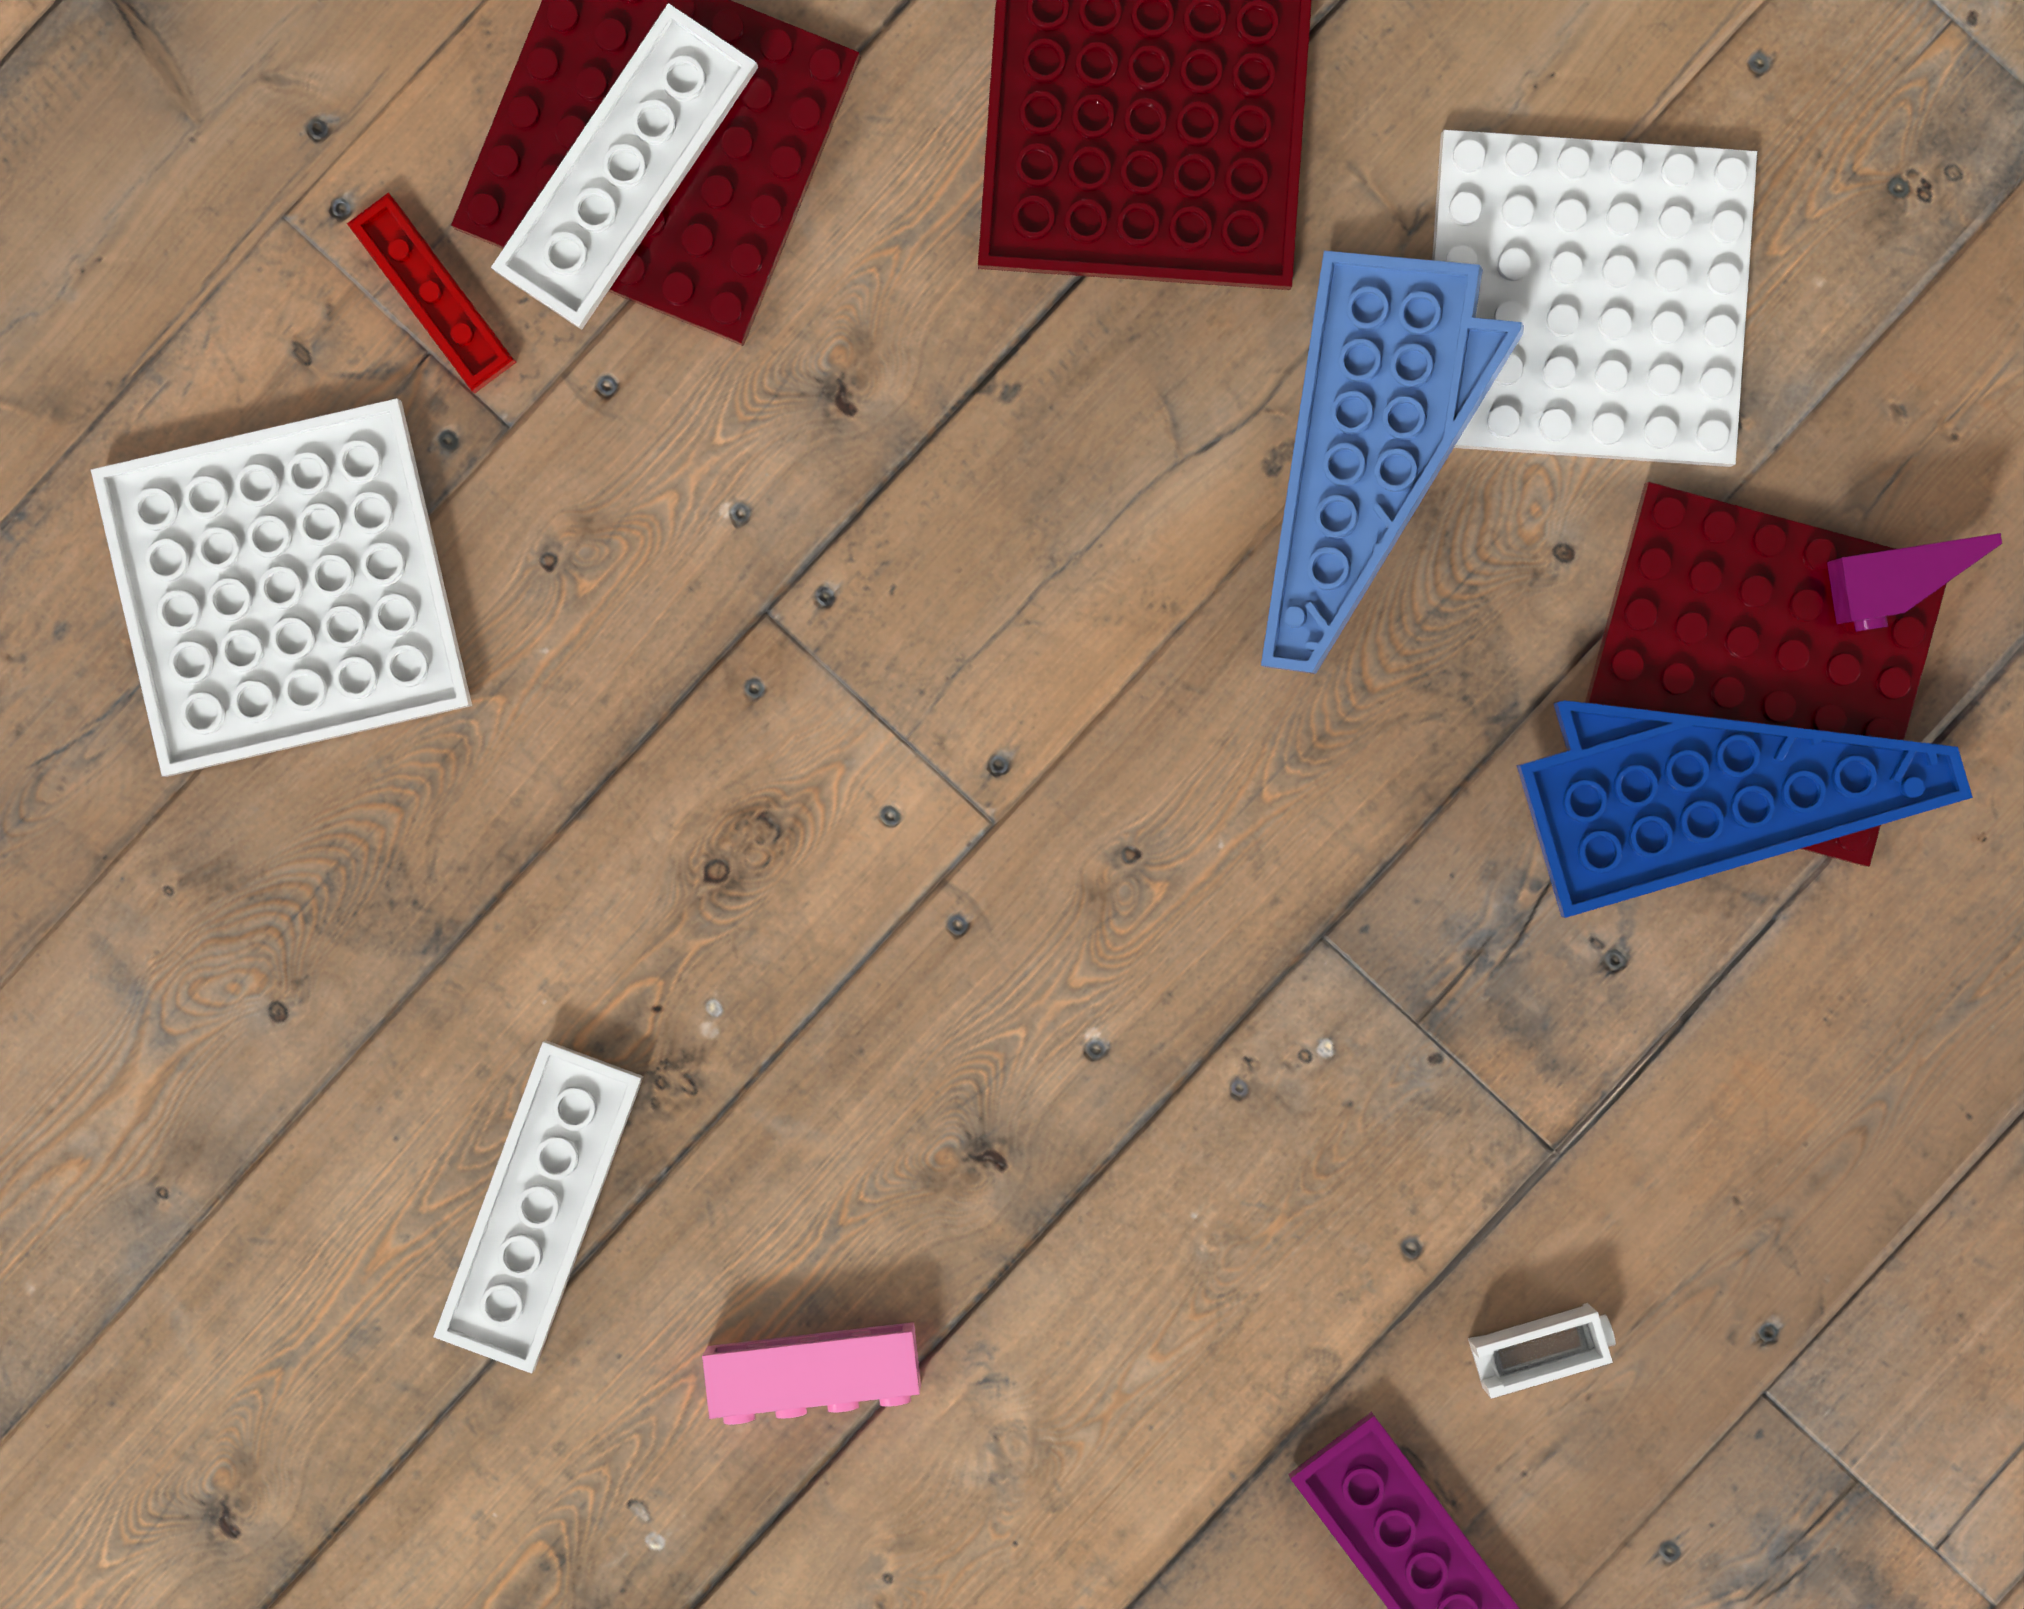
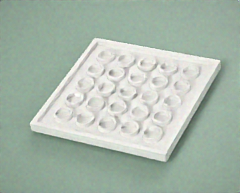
M1443 130L1440 139L1432 260L1480 265L1483 272L1476 318L1522 322L1524 325L1521 339L1454 448L1725 467L1736 465L1757 151Z
M398 398L91 469L162 776H173L472 706L402 401Z

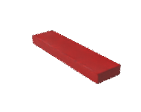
M389 192L347 223L473 393H477L517 363Z

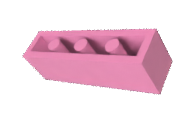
M914 1322L707 1346L702 1355L709 1419L723 1417L724 1424L728 1425L751 1422L755 1420L756 1413L775 1411L776 1418L799 1417L807 1414L808 1407L826 1405L828 1412H846L859 1408L860 1401L879 1399L880 1406H899L911 1402V1396L919 1395L921 1388Z

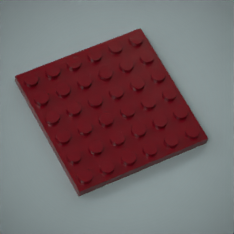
M542 0L451 226L457 231L503 249L669 3L757 62L758 69L608 292L744 346L861 58L860 53L732 0Z
M996 0L978 269L1291 290L1312 0Z
M1647 482L1642 490L1585 703L1904 740L1946 584L1905 613L1887 616L1888 627L1856 632L1854 622L1836 623L1827 562L1842 557L1894 550L1896 548ZM1881 825L1804 847L1801 850L1870 867Z

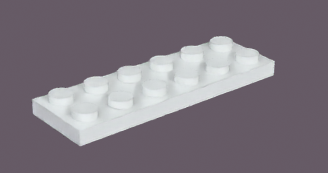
M668 3L491 268L582 330L758 69L757 62Z
M547 1040L542 1042L433 1336L434 1338L531 1374L533 1373L644 1076Z

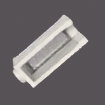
M1586 1303L1582 1304L1583 1306L1565 1312L1487 1335L1468 1338L1482 1388L1492 1399L1613 1363L1608 1347L1615 1345L1616 1342L1606 1314L1599 1316L1598 1312Z

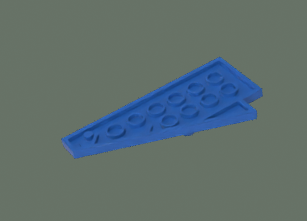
M1567 700L1553 703L1567 751L1516 765L1560 915L1563 918L1973 798L1961 755L1956 746Z

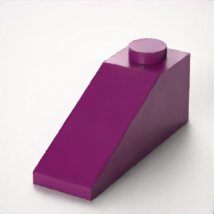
M2001 533L1842 557L1827 562L1836 623L1854 622L1856 632L1888 627L1887 616L1905 613L2001 545Z

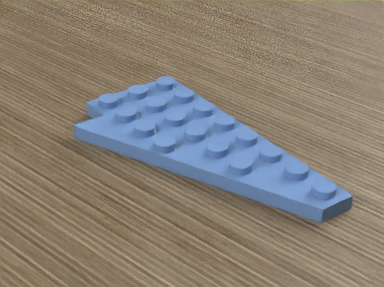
M1324 251L1261 666L1312 674L1317 673L1521 339L1524 331L1522 322L1476 318L1483 272L1480 265Z

